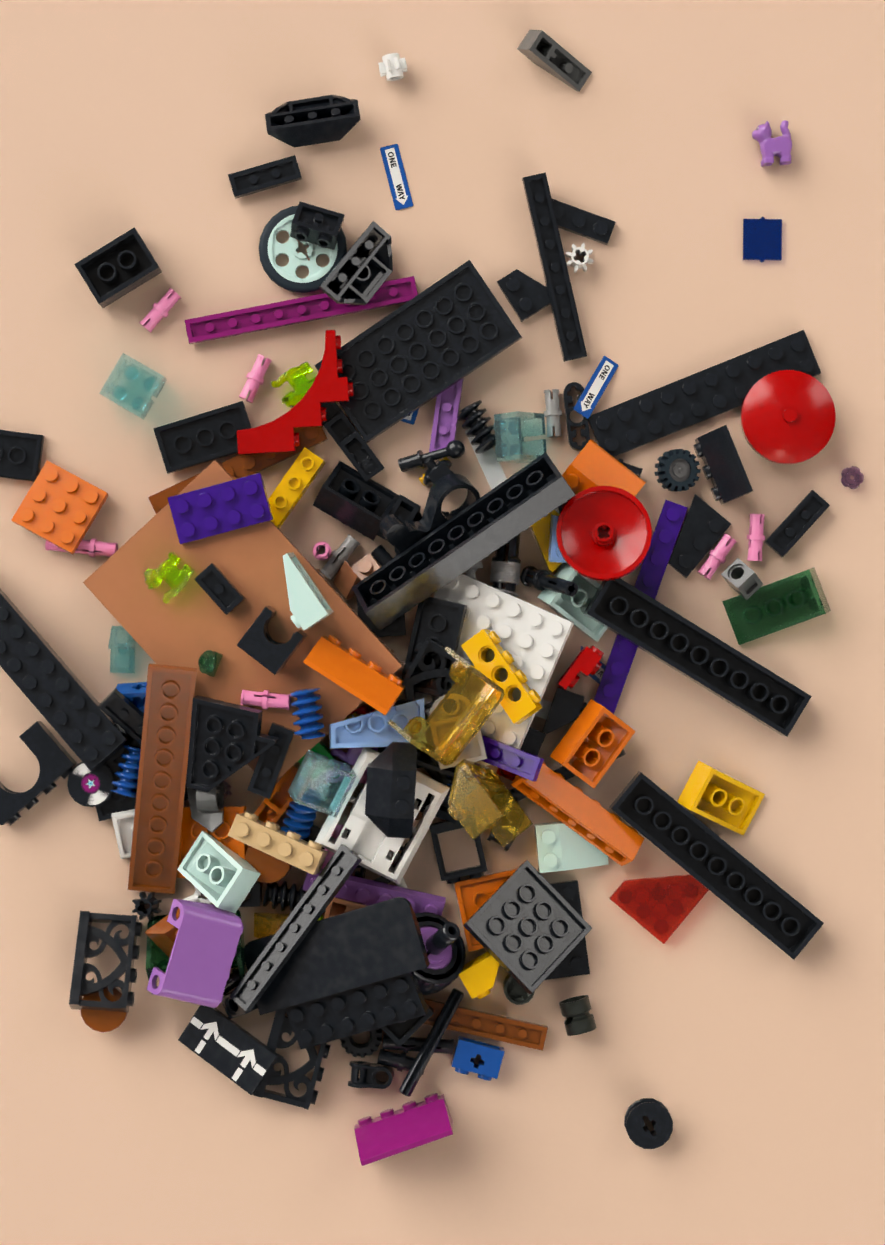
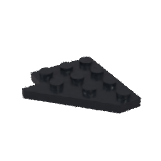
M195 696L192 704L186 787L209 792L279 741V737L261 733L263 711L203 696Z

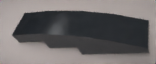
M335 402L321 403L322 407H326L327 421H323V426L365 482H367L383 470L384 466Z

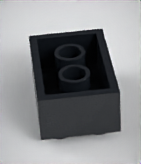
M135 227L74 264L102 308H105L162 273V270Z

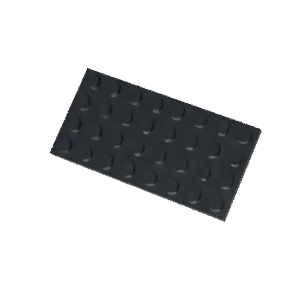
M468 260L343 345L342 349L337 350L338 359H342L343 373H339V377H348V382H353L354 396H349L350 402L339 403L364 441L368 443L522 339V336L472 262ZM322 360L316 365H314L318 372L321 367Z

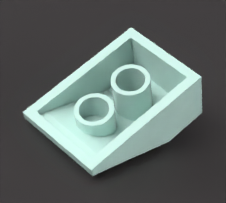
M293 552L283 555L289 606L293 614L291 620L298 629L302 627L303 630H307L332 614L333 610Z
M562 563L554 576L576 583L578 585L576 595L568 596L545 589L539 594L538 598L562 617L574 622L573 625L598 642L607 628L583 613L600 584L593 579L580 575L567 563Z
M564 823L534 824L540 873L609 865L606 854Z
M203 830L177 869L217 908L233 913L237 912L261 875L245 859Z

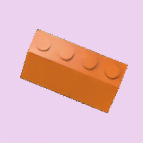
M331 634L328 637L325 635L321 636L303 663L382 714L386 715L389 713L405 688L401 685L403 681L393 674L387 676L381 672L382 667L371 660L367 663L361 659L362 654L351 647L349 650L345 649L340 645L342 641Z

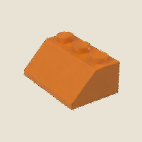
M591 439L562 474L575 495L595 486H613L636 496L646 483Z
M591 699L550 757L586 784L595 788L636 731L604 706Z

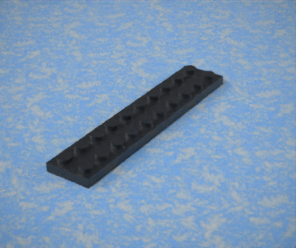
M802 330L593 414L588 418V422L597 444L615 457L742 406L747 393L753 385L768 374L781 370H796L814 377L821 374L805 331Z

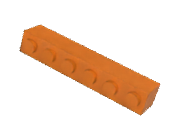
M544 761L537 781H531L516 775L511 783L514 788L621 866L634 860L645 839L638 834L636 829L620 821L617 815L604 809L598 801L585 795L579 787L573 786L566 781L560 773L554 772L547 767Z

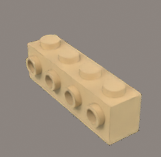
M245 811V813L236 814L227 836L312 875L320 872L328 854V851L322 849L323 845L309 840V842L300 839L301 835L293 831H282L279 829L280 826L271 821L266 823L258 820L259 816L254 813Z

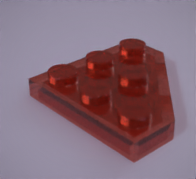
M690 874L623 880L609 899L664 944L709 890Z

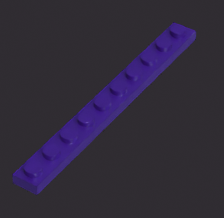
M665 500L651 538L649 551L643 560L634 585L635 588L653 599L656 598L688 507ZM619 635L615 638L594 697L595 702L604 706L613 714L638 648Z

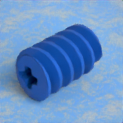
M320 688L297 690L290 694L291 697L298 699L291 703V706L299 708L292 715L300 717V720L293 722V725L301 727L300 730L294 732V735L302 736V739L325 736V733L318 731L324 728V724L317 722V720L323 718V714L316 712L322 708V705L315 703V701L321 699V695L314 693Z
M124 745L123 748L129 751V753L120 755L126 762L118 763V766L123 771L115 772L120 781H112L117 790L111 791L136 798L137 791L134 789H137L141 749Z
M297 784L295 789L300 793L292 794V798L296 801L289 802V806L294 810L289 809L286 811V814L291 818H284L283 823L287 826L281 827V830L285 832L290 830L301 835V838H307L310 836V829L313 827V820L316 819V812L319 810L322 796L311 787Z

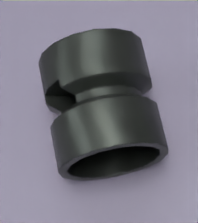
M510 974L505 977L503 982L504 993L511 1003L523 1005L533 998L535 991L529 995Z
M588 995L576 996L559 1002L562 1016L567 1018L564 1021L567 1036L579 1035L596 1029L594 1016L589 1013L592 1008Z

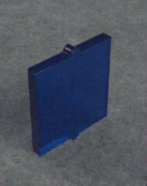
M765 217L760 219H743L742 260H759L761 263L764 260L781 261L782 219H765Z

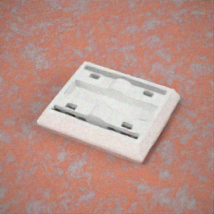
M363 748L315 842L334 853L341 844L346 845L362 859L359 863L360 866L400 884L450 787L416 770L414 820L428 794L430 793L432 796L430 804L426 806L417 826H413L412 838L406 844L403 855L399 857L395 867H392L391 864L405 838L387 837L365 815L366 784L356 798L351 796L368 764L380 754L371 748ZM417 798L422 800L419 808L417 806L419 803V801L416 800ZM348 801L353 803L350 815L338 838L335 839L331 835ZM345 828L351 830L350 833H349V835H348V837H347L348 831L345 830ZM389 850H392V851L395 852L394 855H393V857H392V859H391V854H392V852H390Z

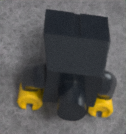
M429 457L424 461L428 469L422 474L423 477H419V481L424 486L431 484L433 486L441 477L454 474L450 470L452 466L451 461L444 457L442 460L434 462Z

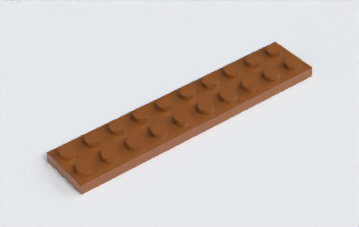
M159 664L148 665L128 890L175 894L197 668Z

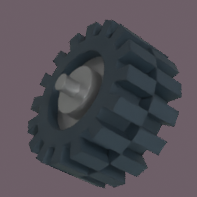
M674 449L664 452L663 456L657 459L659 463L655 464V468H658V471L655 472V476L659 477L657 482L662 483L661 487L668 489V491L689 490V487L695 485L694 481L699 479L697 473L701 471V469H697V466L700 465L699 461H695L696 456L694 454L691 455L688 450Z

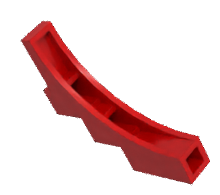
M326 330L325 351L321 367L312 386L304 397L287 413L272 422L255 428L237 430L239 455L296 452V447L300 446L299 432H295V428L323 427V421H327L326 407H322L321 403L350 402L349 396H354L353 382H348V377H339V373H343L342 359H338L337 350L342 348L341 335H336V330Z

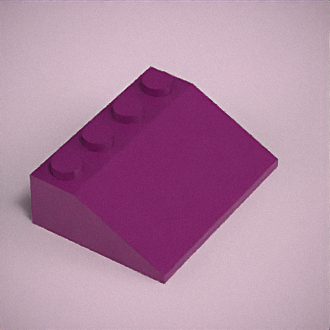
M434 1093L424 1097L425 1101L417 1104L416 1101H411L403 1104V1108L394 1111L393 1108L387 1109L374 1119L368 1116L358 1120L354 1131L361 1165L364 1166L453 1135V1120L444 1094L438 1096V1093Z

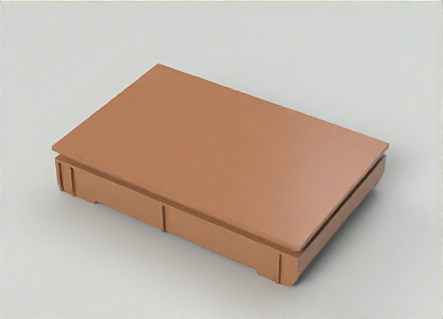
M214 460L177 495L237 478L231 476L222 467L223 464ZM168 503L83 582L156 664L197 668L194 697L198 695L241 705L242 690L256 692L269 690L270 693L288 695L297 690L320 688L314 692L321 695V699L315 701V703L322 705V708L316 712L323 714V718L317 720V722L324 724V728L318 731L325 733V736L329 733V724L343 721L363 701L303 663L321 636L325 635L328 637L330 634L342 641L340 644L347 650L350 647L362 654L361 659L367 663L370 660L382 667L381 672L387 676L394 674L404 664L403 660L400 662L393 654V649L389 650L320 574L322 571L315 569L271 520L180 544ZM293 552L333 610L332 614L307 630H303L302 627L298 629L291 620L293 614L289 606L283 555ZM211 563H214L245 597L228 615L220 609L194 580ZM266 606H271L276 610L275 616L268 624L269 635L274 641L287 643L293 633L299 630L307 634V637L281 671L275 675L237 646L238 642ZM291 697L289 710L270 707L262 709L260 706L241 705L263 711L262 734L268 735L273 722L295 731L301 729V727L293 725V722L300 720V717L292 715L293 712L299 710L298 707L291 706V703L298 700L295 697ZM294 735L278 779L324 737L302 739V736ZM260 755L248 763L253 771Z

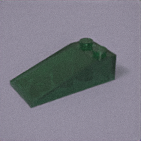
M814 567L762 586L748 600L738 595L722 601L739 645L831 611Z

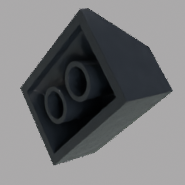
M727 425L695 439L696 444L693 447L697 457H702L705 466L702 469L706 479H711L714 487L711 488V492L715 501L719 500L722 505L753 491Z
M339 461L322 485L313 506L374 541L380 530V522L385 516L389 515L400 495L372 479L365 482L357 470Z

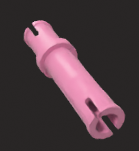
M93 538L91 540H82L75 553L88 554L90 557H95L96 555L111 557L118 550V543L101 542ZM48 541L45 543L46 550L67 552Z

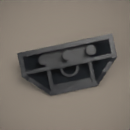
M338 95L289 101L272 112L265 114L268 135L294 148L339 141L361 120L358 100H350Z
M373 221L337 263L319 288L336 303L366 305L393 272L391 236Z
M392 742L367 766L365 815L387 837L412 838L417 743Z

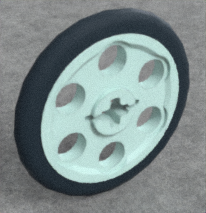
M291 206L273 216L264 227L259 242L260 261L266 274L278 286L291 292H314L320 289L319 287L346 254V237L341 227L334 250L322 248L319 245L306 241H300L304 246H309L307 248V255L310 260L308 261L305 254L302 252L297 253L299 250L298 241L290 236L291 224L298 207ZM280 231L289 233L290 238L286 243H279L276 240V236ZM280 254L287 255L289 263L283 267L277 265V256ZM327 255L330 262L327 266L320 267L316 263L317 257ZM306 266L309 269V275L303 279L297 277L296 270L298 267Z

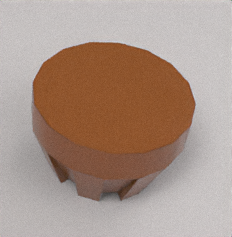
M251 846L246 851L245 860L261 874L257 879L259 882L272 883L280 881L292 869V865Z
M108 987L104 989V995L109 1001H117L122 996V990L118 987L113 990L114 995L110 994ZM99 992L86 995L82 999L101 1001ZM81 1009V1017L85 1024L92 1030L99 1032H110L118 1028L128 1014L119 1011Z

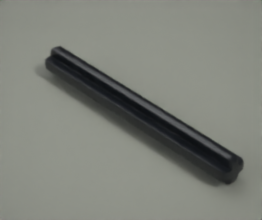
M455 988L452 989L399 1088V1092L403 1095L411 1096L464 997L462 991Z

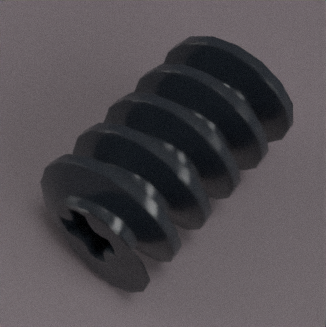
M481 400L459 411L462 413L457 417L458 421L466 420L462 428H470L466 434L467 437H475L471 441V445H479L475 450L476 454L484 453L501 443L495 441L500 434L491 433L495 425L487 426L491 417H482L487 411L486 408L478 409V406L482 403Z
M278 881L272 882V884L268 883L263 907H266L271 901L272 909H276L280 903L281 911H285L290 906L291 913L306 893V890H303L302 885L300 890L297 891L296 883H293L290 889H288L287 881H284L281 886H278Z

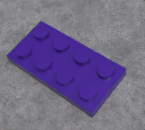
M261 473L168 498L180 544L273 520Z

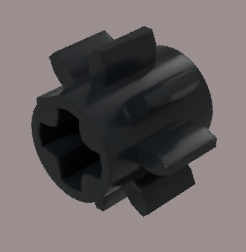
M145 892L139 893L140 899L132 900L135 904V909L132 910V913L137 912L140 915L139 920H143L146 916L149 920L155 919L153 913L158 914L162 912L159 909V903L162 900H157L154 897L155 892L150 893L148 897ZM149 903L150 908L145 909L144 905Z

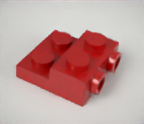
M593 645L590 648L584 646L556 684L564 690L568 687L571 689L580 679L577 675L579 672L584 676L589 674L595 675L602 665L599 661L604 653Z

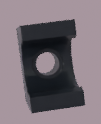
M266 606L238 642L237 646L275 675L281 671L307 637V634L299 630L293 633L287 643L274 641L269 635L268 624L275 616L276 610L271 606Z

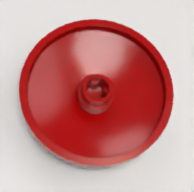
M781 370L761 378L749 390L741 408V427L748 444L761 457L778 464H797L814 457L827 445L835 427V407L825 386L811 375L796 370Z
M595 486L576 494L562 509L557 522V544L565 562L580 575L593 580H614L634 571L645 559L652 538L651 521L642 503L629 492L613 486Z

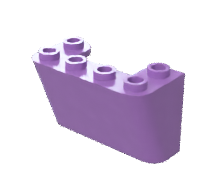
M173 899L167 922L178 928L168 966L166 972H163L158 967H153L146 990L154 995L216 1008L223 1000V992L230 976L233 959L237 953L240 936L243 933V923L240 917L234 913L217 908L213 904ZM179 908L180 916L178 919H176V912ZM159 976V986H156V979Z

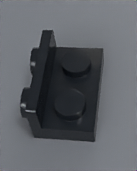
M300 201L291 224L290 236L299 241H306L319 245L322 248L334 250L345 215Z

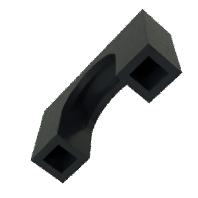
M42 721L35 722L19 736L39 762V778L35 785L26 792L11 791L0 782L1 825L7 823L12 825L21 817L19 813L24 808L30 810L39 802L37 797L43 792L46 795L57 787L55 782L61 777L66 779L72 771V767L77 764Z

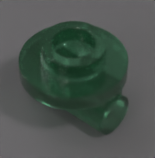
M211 650L205 651L198 661L200 671L214 677L223 654Z

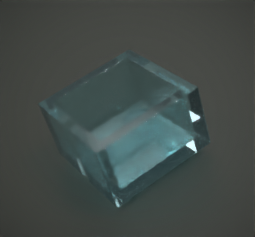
M123 353L99 394L144 420L154 403L151 397L157 398L167 379Z
M516 411L494 415L497 462L531 463L546 452V439L524 442L525 437L545 435L544 414Z
M308 750L288 789V793L295 803L337 817L357 775L350 765L332 758L329 760L327 756Z

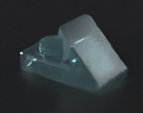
M112 626L108 649H111L110 673H135V640L123 626Z

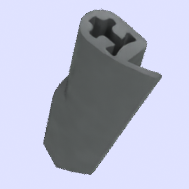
M224 781L209 792L187 787L192 819L212 833L224 823Z

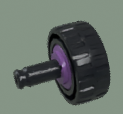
M418 912L415 913L420 927L430 965L427 968L413 972L422 995H431L449 986L459 976V973L464 968L466 950L460 935V929L456 924L435 913Z

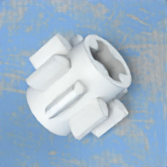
M399 53L384 55L382 57L383 62L378 63L381 77L386 76L387 81H396L404 78L403 72H407L405 57L400 59Z
M585 243L581 247H576V245L572 244V253L566 252L565 254L566 257L570 258L566 264L567 266L572 265L574 267V273L580 268L586 272V264H593L594 262L593 259L589 258L593 250L587 251L584 248ZM577 253L579 256H585L582 263L580 260H574Z

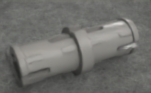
M552 389L553 399H551V391L544 390L546 403L544 417L547 420L548 438H553V428H555L556 437L562 436L560 424L562 410L559 409V389Z
M348 534V537L337 551L334 550L331 553L333 556L322 568L321 573L332 580L345 561L349 562L347 559L360 543Z

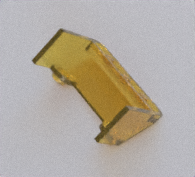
M447 646L444 650L456 659L449 672V676L455 684L427 720L422 717H414L409 720L404 728L391 719L388 721V724L407 741L443 765H450L456 761L504 698V690L498 684Z
M463 759L456 765L448 800L449 808L447 810L455 820L460 821L473 840L489 828L502 847H505L533 824L491 768Z

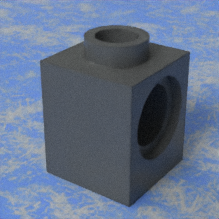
M739 558L721 574L729 586L745 600H748L763 585L757 574Z

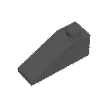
M529 30L517 48L533 63L578 92L592 73L543 30Z

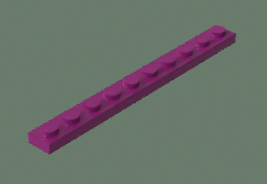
M411 276L385 281L366 305L339 304L323 293L185 320L189 344L407 303L417 296L418 293L415 278Z

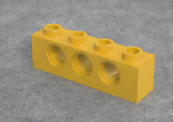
M305 447L268 499L273 516L271 521L279 529L325 465L324 460Z
M482 629L463 643L461 647L514 724H521L543 708L539 703L541 698L534 689L531 690L526 684L528 681L526 675L520 669L517 670L513 665L514 658L509 651H504L500 646L501 639L493 630ZM490 649L495 654L491 662L486 659V653ZM502 669H506L508 672V677L504 682L499 677ZM516 688L521 691V698L518 701H515L512 696Z

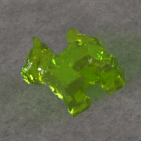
M308 362L289 369L280 375L276 381L271 382L273 388H279L285 382H288L294 389V391L288 392L282 398V403H285L288 408H293L304 397L316 378L314 377L310 380L306 378L307 374L313 372Z
M172 551L158 568H148L144 572L145 583L149 590L160 586L163 580L171 587L163 596V602L166 604L186 586L188 579L195 572L187 563L183 566L182 570L177 568L178 563L182 559Z

